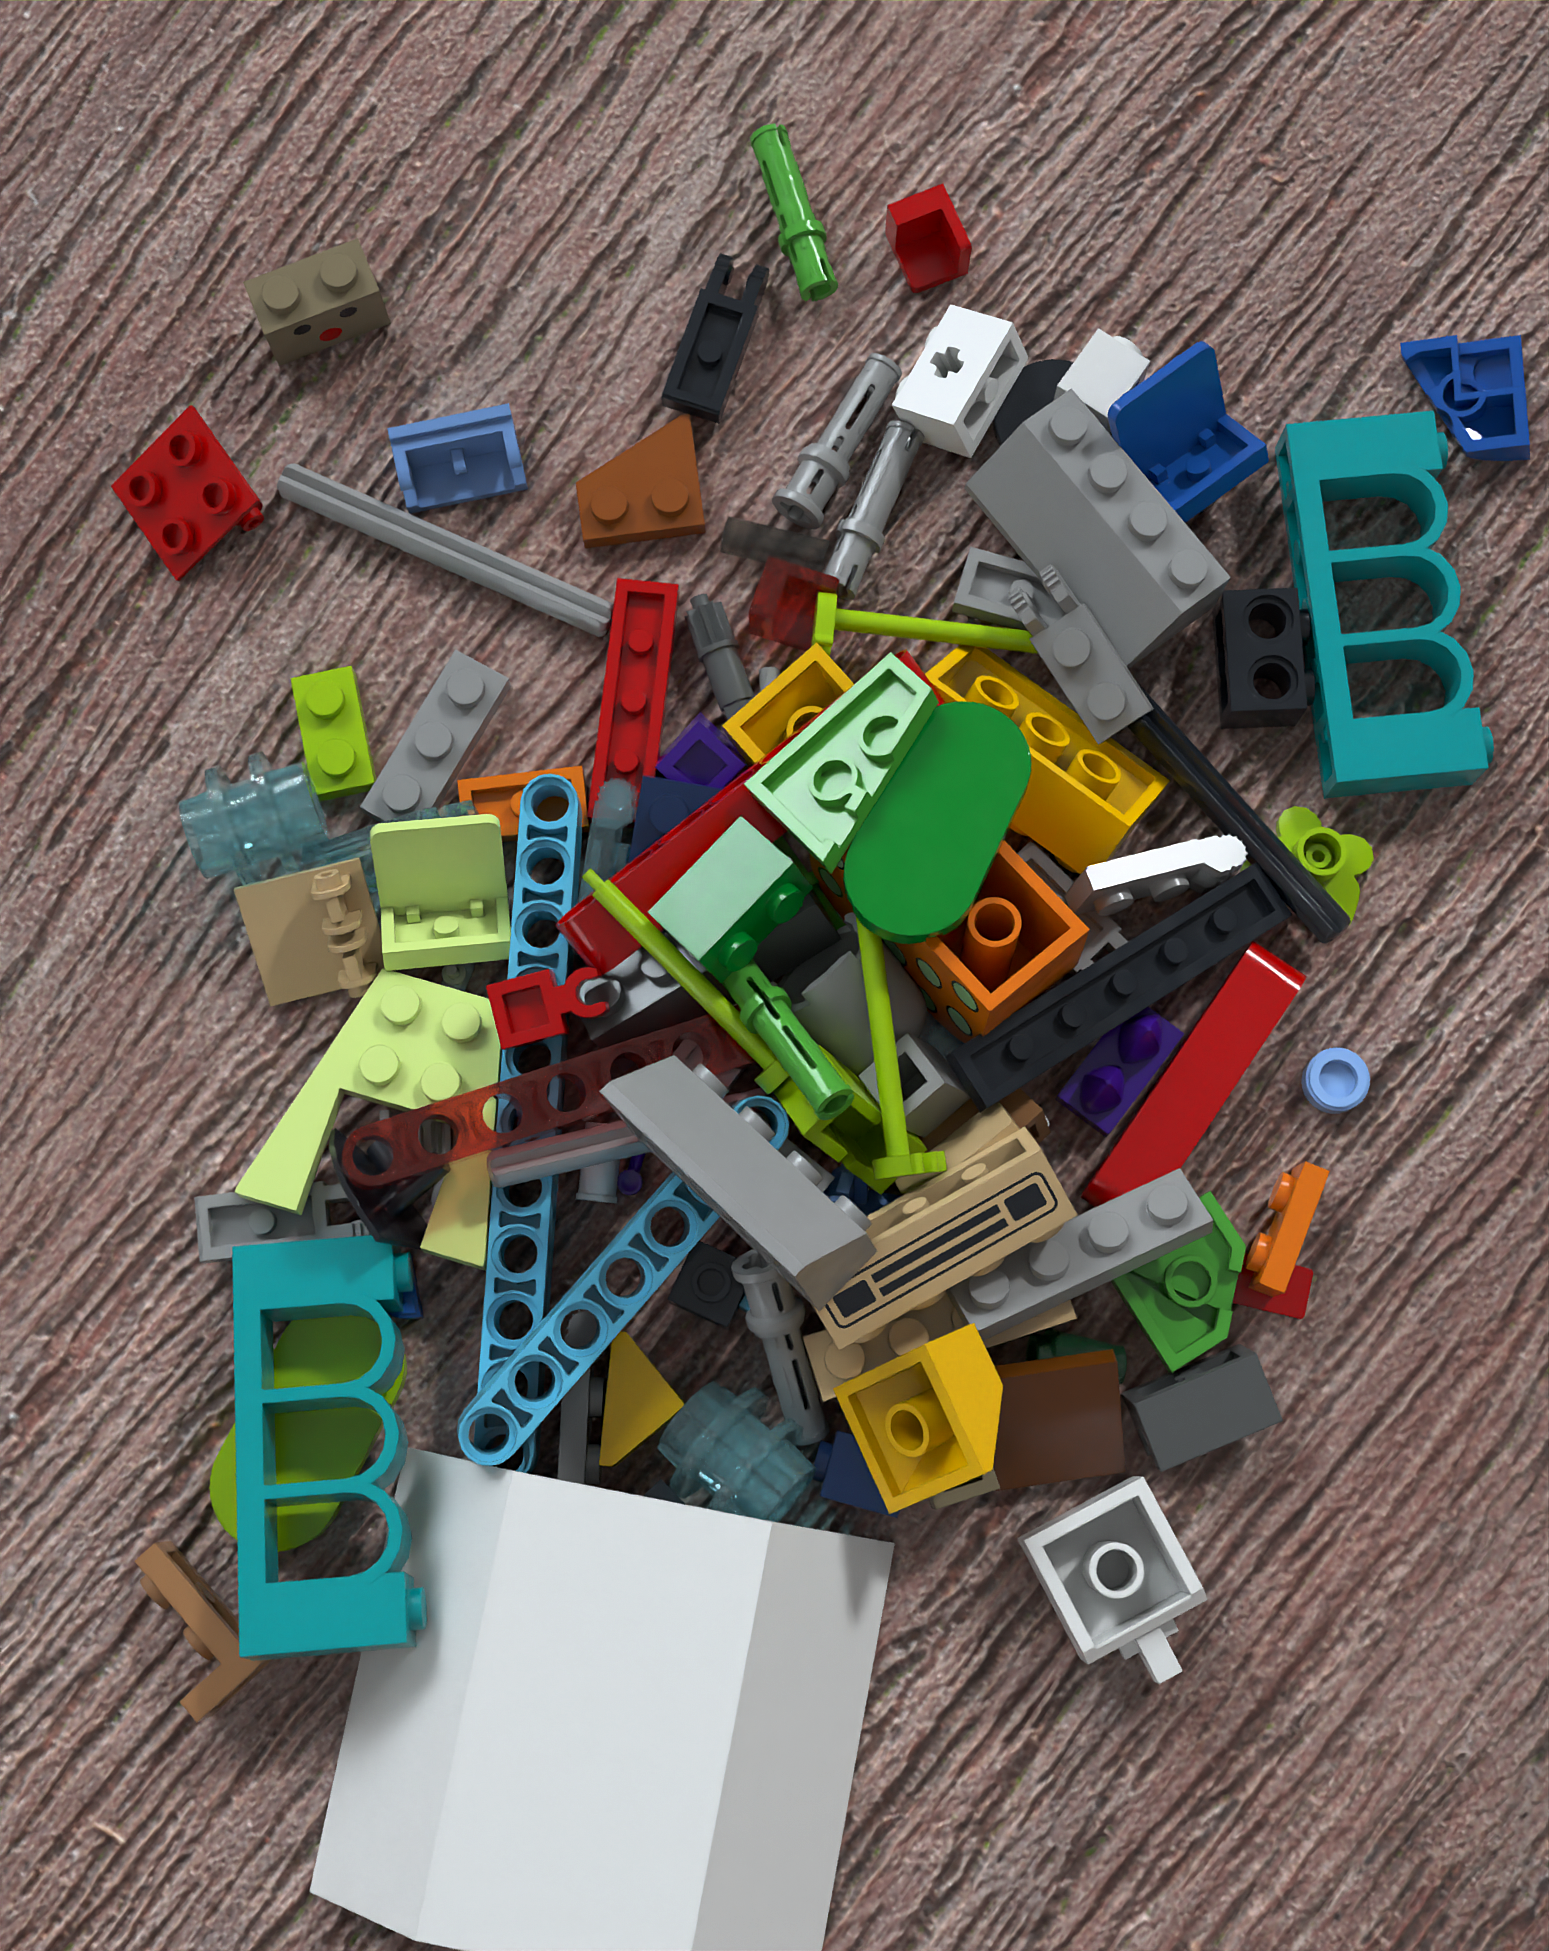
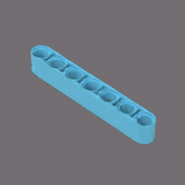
M757 1095L739 1100L730 1106L738 1114L746 1106L757 1108L764 1112L769 1118L770 1128L775 1133V1136L769 1143L778 1151L788 1136L789 1129L787 1113L779 1102L770 1097ZM674 1172L659 1186L464 1409L458 1419L457 1434L461 1449L468 1459L479 1465L493 1466L503 1463L510 1458L718 1220L720 1216ZM665 1207L677 1210L684 1221V1232L681 1238L668 1246L659 1244L652 1236L650 1229L651 1220L655 1213ZM629 1258L639 1267L641 1274L640 1283L631 1294L616 1296L607 1287L605 1280L606 1271L610 1264L617 1259ZM574 1310H588L595 1318L597 1325L596 1334L586 1345L580 1347L567 1345L563 1341L560 1332L564 1317ZM532 1361L543 1362L549 1366L552 1373V1382L548 1391L536 1398L524 1397L517 1392L515 1387V1376L518 1370L524 1364ZM488 1413L500 1416L507 1424V1435L504 1441L496 1448L489 1450L478 1448L469 1439V1429L473 1421L479 1416Z

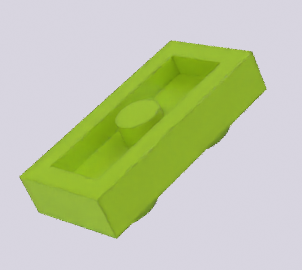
M352 665L290 678L312 794L315 800L321 802L370 791L376 781V775L356 673Z

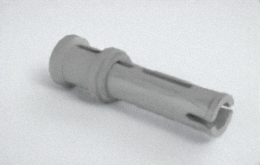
M871 353L868 356L865 366L839 404L837 411L818 442L811 443L801 450L798 455L800 465L785 489L780 488L772 498L773 505L791 522L807 529H818L824 521L822 510L836 487L841 488L847 483L850 476V466L848 465L850 458L872 425L891 389L902 376L900 367L888 357L878 353ZM862 397H866L867 402L850 429H846L845 426ZM811 482H814L816 484L811 494H807L808 486Z
M755 1250L748 1251L739 1256L731 1266L735 1280L743 1283L750 1308L745 1317L747 1326L755 1336L762 1338L773 1384L776 1388L786 1423L788 1440L794 1445L801 1446L816 1443L825 1438L829 1433V1425L824 1417L814 1381V1374L800 1330L806 1313L804 1303L800 1298L794 1296L792 1285Z

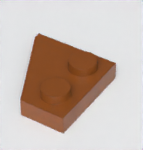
M690 414L680 415L576 482L585 549L706 533Z

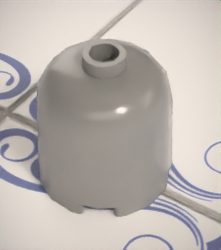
M851 912L844 916V923L846 925L837 930L841 940L785 973L777 986L783 988L792 1001L791 1011L817 1045L823 1047L859 1078V1075L874 1062L856 915ZM882 940L895 1043L907 1033L919 1039L927 1018V1006L924 995L916 981Z

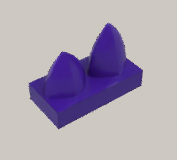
M1151 1008L1143 1009L1100 1038L1055 1100L1104 1137H1107L1183 1037L1184 1033Z

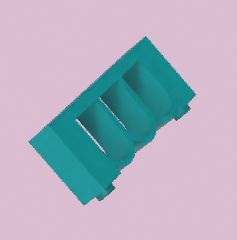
M1434 411L1286 424L1275 446V455L1294 588H1298L1299 609L1307 608L1310 616V639L1308 645L1302 646L1305 668H1312L1315 677V699L1311 706L1324 799L1472 785L1489 768L1488 764H1491L1493 760L1494 743L1490 728L1488 726L1482 727L1480 708L1462 709L1473 690L1474 670L1469 656L1462 646L1453 637L1443 633L1452 622L1460 606L1461 586L1455 569L1441 554L1431 550L1446 526L1448 516L1447 499L1442 486L1436 481L1442 469H1445L1447 466L1448 444L1444 432H1437ZM1369 497L1395 498L1405 503L1416 514L1420 525V538L1416 541L1397 545L1329 551L1322 502ZM1388 577L1404 578L1421 587L1428 595L1433 608L1432 622L1419 627L1341 634L1334 582ZM1397 659L1418 660L1430 666L1441 678L1445 689L1443 708L1430 712L1353 719L1346 664Z
M372 1235L232 1246L239 1657L258 1661L416 1647V1630H424L427 1625L425 1590L423 1587L414 1588V1577L406 1572H401L409 1558L412 1534L407 1515L397 1501L384 1491L386 1487L395 1481L405 1464L408 1438L404 1422L382 1396L391 1389L402 1371L405 1348L401 1332L387 1312L403 1311V1292L413 1291L414 1276L411 1253L401 1252V1246L376 1242ZM360 1316L367 1317L379 1324L382 1337L380 1355L372 1369L359 1379L339 1384L274 1389L273 1322ZM360 1407L369 1408L378 1413L382 1418L385 1430L383 1451L375 1464L364 1473L346 1479L276 1484L275 1413ZM359 1500L373 1502L384 1512L389 1528L387 1546L378 1562L365 1572L345 1577L279 1582L277 1507Z

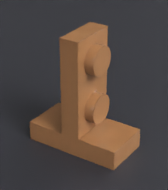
M172 1541L155 1542L134 1561L145 1573V1576L140 1579L143 1589L161 1608L167 1610L172 1605L188 1624L183 1630L185 1638L203 1658L211 1660L215 1656L221 1663L180 1701L198 1723L213 1716L274 1659L252 1661L239 1657V1620Z

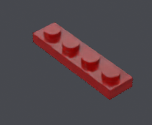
M617 578L587 819L590 824L634 828L643 775L658 776V769L655 766L661 752L680 594L679 584Z

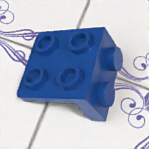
M1204 341L1197 342L1182 354L1174 357L1153 375L1132 390L1124 393L1108 410L1107 416L1113 439L1185 523L1269 462L1267 445L1226 414L1215 350Z

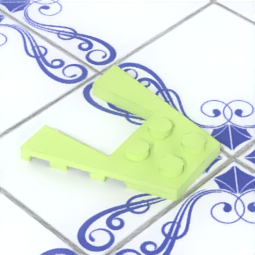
M382 968L238 1183L235 1193L247 1200L302 1215L344 1094L460 1127L461 1129L449 1161L451 1171L444 1176L420 1248L425 1253L486 1271L492 1198V1182L487 1170V1156L495 1150L502 1049L489 999L398 972L385 971Z

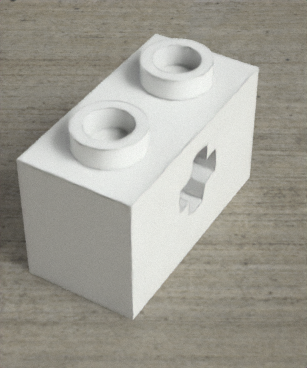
M950 304L939 325L934 327L929 333L925 349L910 375L906 376L899 384L895 400L892 404L900 421L915 426L909 436L910 438H912L915 431L920 430L924 435L923 443L969 458L972 457L1029 358L1013 322Z

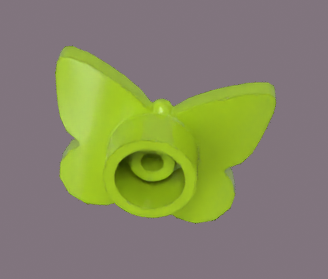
M1294 806L1284 810L1276 822L1277 837L1349 915L1352 922L1360 896L1359 884L1355 878L1361 876L1370 868L1374 859L1372 847L1364 838L1356 835H1340L1330 828L1322 827V823L1317 815L1308 808ZM1247 860L1240 868V872L1251 866Z

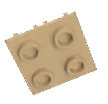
M360 857L234 888L270 1006L340 989H347L349 996L352 998L362 997L381 969L384 968L381 928Z

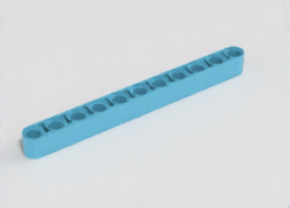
M552 773L539 775L532 779L523 789L520 800L507 980L552 969L555 973L557 985L560 986L564 985L566 979L573 973L574 949L561 933H559V937L554 944L545 948L533 947L527 942L528 931L533 924L540 920H551L557 923L578 902L582 844L581 803L572 783L563 776ZM558 796L569 802L567 812L557 821L547 822L536 816L538 805L548 797ZM552 857L564 863L563 874L556 882L543 885L532 880L531 875L534 866L544 858ZM567 1014L565 1016L569 1028L570 1014ZM568 1034L509 1050H502L495 1150L527 1143L516 1138L513 1128L517 1116L526 1109H539L546 1115L547 1125L545 1131L536 1140L562 1134ZM533 1045L547 1047L551 1051V1062L547 1070L538 1076L532 1077L521 1074L518 1068L521 1053ZM559 1174L540 1178L542 1182L541 1195L534 1204L527 1207H518L512 1203L509 1197L510 1186L497 1188L492 1184L477 1394L549 1313ZM516 1238H531L537 1247L538 1253L535 1264L526 1272L513 1273L505 1263L504 1253L506 1247ZM514 1302H523L532 1312V1327L524 1337L512 1340L502 1332L499 1321L500 1316L506 1306ZM528 1362L519 1369L524 1373L528 1381L526 1395L528 1398H536L544 1394L546 1364L543 1362ZM488 1413L475 1419L474 1445L478 1448L489 1450L496 1438L503 1434L507 1435V1424L500 1416ZM542 1422L521 1445L524 1456L522 1464L516 1471L531 1474L537 1466L540 1454Z

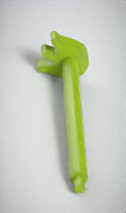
M818 592L811 647L817 642L829 656L833 646L834 630L1039 654L1030 641L1033 635L1027 630L836 608L837 594Z
M590 868L581 878L595 891L592 896L764 1069L754 1081L768 1095L773 1092L789 1074L785 1072L761 1036L749 1032L740 1020V1012L609 879L604 882Z
M856 917L887 1156L872 1160L874 1180L947 1171L945 1151L910 1154L883 942L881 937L865 928Z

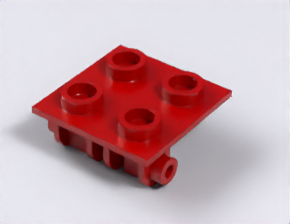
M189 405L111 485L118 498L177 581H180L235 526L240 525L244 531H251L264 520V516L261 513L263 508L262 502L192 405Z

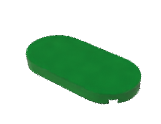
M967 701L951 702L935 707L856 833L844 863L843 882L845 893H847V898L852 905V911L860 923L875 935L901 944L926 942V938L936 937L941 933L945 935L956 929L968 916L1024 798L1031 774V754L1027 740L1019 727L1005 714L990 706Z

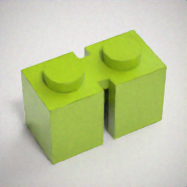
M818 1045L843 1081L853 1090L854 1100L851 1105L840 1115L829 1120H821L817 1117L815 1110L790 1076L773 1092L805 1138L838 1163L841 1161L846 1169L879 1194H882L897 1178L874 1180L872 1160L887 1157L880 1105L862 1080L857 1078L855 1073ZM907 1131L910 1154L924 1153L927 1148L919 1137Z

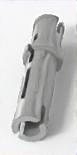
M892 420L888 422L884 437L848 518L840 520L835 535L838 541L818 584L823 590H828L830 584H833L829 593L837 594V598L845 600L855 599L857 589L872 555L875 552L877 554L880 553L885 542V537L882 534L919 446L923 443L924 435L920 430L915 431L912 438H909L915 426L904 421Z

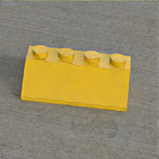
M959 645L925 673L944 699V704L961 701L984 704L1002 712L1019 727L1027 740L1032 764L1026 793L1010 828L1016 833L1029 836L1054 854L1055 859L1062 867L1071 872L1082 874L1087 866L1110 861L1170 782L1169 779L1111 737L1098 745L1079 714L987 648Z

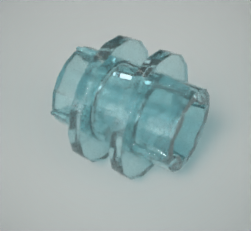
M263 751L250 754L248 756V764L251 778L231 784L223 768L220 765H216L205 770L207 792L179 801L181 822L198 868L206 879L235 870L243 885L260 882L261 871L259 862L277 856L288 874L301 872L304 869L301 848L329 840V830L322 805L310 773L303 761L273 770Z
M715 1381L705 1385L684 1404L664 1430L657 1449L677 1468L670 1481V1490L679 1498L685 1499L704 1487L714 1496L707 1509L772 1522H779L793 1507L811 1483L817 1468L796 1448L804 1430V1427L796 1420L789 1417L772 1430L760 1421L769 1401V1397L759 1388L753 1387L737 1397Z

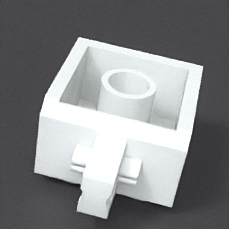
M1132 1476L1017 1538L1082 1661L1090 1664L1119 1649L1125 1660L1138 1653L1151 1678L1157 1684L1182 1672L1166 1639L1179 1631L1173 1618L1208 1599L1144 1477Z

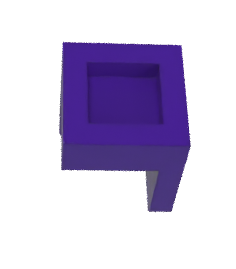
M700 712L661 753L655 768L670 780L723 789L744 767L745 759L740 755L733 743Z

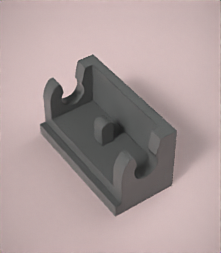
M1241 1344L1121 1393L1147 1456L1152 1455L1157 1469L1161 1472L1283 1421L1257 1353Z

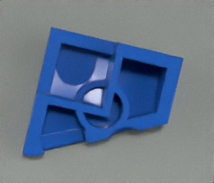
M1457 335L1400 343L1403 361L1414 375L1466 457L1486 461L1530 460L1521 335L1458 343Z

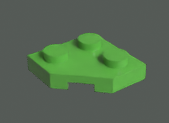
M1211 1191L1204 1193L1199 1199L1213 1219L1212 1233L1111 1280V1283L1168 1372L1176 1371L1228 1337L1233 1313L1231 1307L1238 1274L1242 1270L1246 1245Z

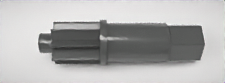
M699 594L690 599L693 610L686 611L688 615L685 616V620L698 652V660L704 664L719 708L727 722L755 696L738 653V641L733 635L722 602L713 603V600L709 601L707 594Z

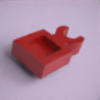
M591 967L580 968L571 973L566 979L565 984L560 986L557 985L555 973L552 969L486 985L501 1049L509 1050L569 1034L565 1015L570 1013L585 1018H598L607 1014L610 1011L608 1002L586 1005L580 996L581 988L587 981L602 978L601 970Z

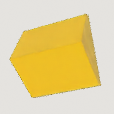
M816 642L722 725V729L740 755L745 759L747 765L751 767L850 689L854 683Z

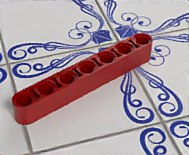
M907 649L894 655L932 688L939 702L937 706L945 703ZM840 697L609 878L660 932L663 928L648 911L740 816L771 843L787 832L751 796L744 783ZM593 891L560 918L556 923V928L587 967L600 969L602 975H604L631 956L642 945L592 896L595 892Z

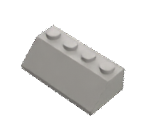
M1072 388L1025 420L965 484L964 489L1041 582V570L1050 564L1057 569L1078 602L1087 605L1128 669L1212 609L1231 579L1229 574L1118 445Z
M673 1055L609 1081L600 1090V1093L630 1131L818 1311L877 1252L865 1232L872 1225L866 1215L844 1195H841L835 1203L816 1187L823 1180L819 1172L795 1150L786 1158L769 1143L775 1136L773 1130L749 1107L746 1106L738 1114L722 1100L729 1091L701 1063L691 1071Z

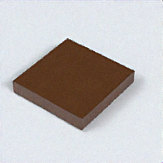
M1113 1349L994 1366L1003 1384L993 1463L1000 1489L995 1491L1126 1472L1118 1362Z

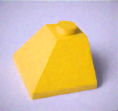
M974 1323L919 1346L833 1388L889 1514L993 1470L1003 1384Z

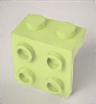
M480 814L380 823L371 828L370 845L381 908L382 956L385 971L509 959L511 937L510 911L500 820L495 815Z

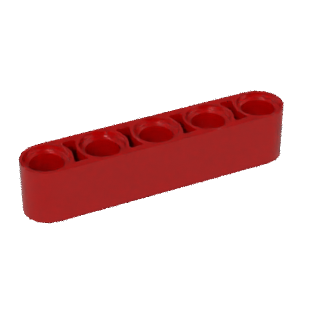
M1252 941L1080 1197L1094 1207H1098L1172 1171L1181 1169L1302 987L1307 976Z

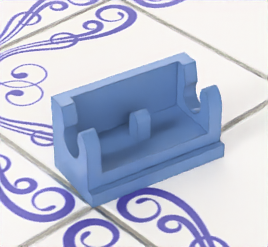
M509 403L387 428L400 489L403 491L409 514L528 489Z

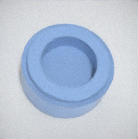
M1335 1047L1319 1052L1306 1064L1302 1073L1301 1084L1303 1093L1312 1106L1325 1113L1340 1114L1351 1110L1363 1101L1369 1090L1370 1075L1365 1062L1356 1053L1345 1048Z

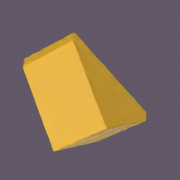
M620 1331L611 1344L599 1465L618 1466L688 1407L627 1332Z

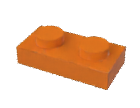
M581 765L457 780L461 816L495 815L500 820L502 842L518 841L520 800L523 789L532 779L539 775L552 773L563 776L572 783L581 803L582 833L591 832L590 823L587 819L588 803L583 767ZM558 796L548 797L538 805L536 816L547 822L557 821L567 812L569 802Z
M1305 1161L1294 1167L1290 1175L1281 1172L1268 1202V1208L1276 1211L1268 1235L1262 1232L1257 1234L1246 1260L1245 1268L1254 1271L1248 1288L1270 1297L1285 1293L1328 1178L1329 1170Z

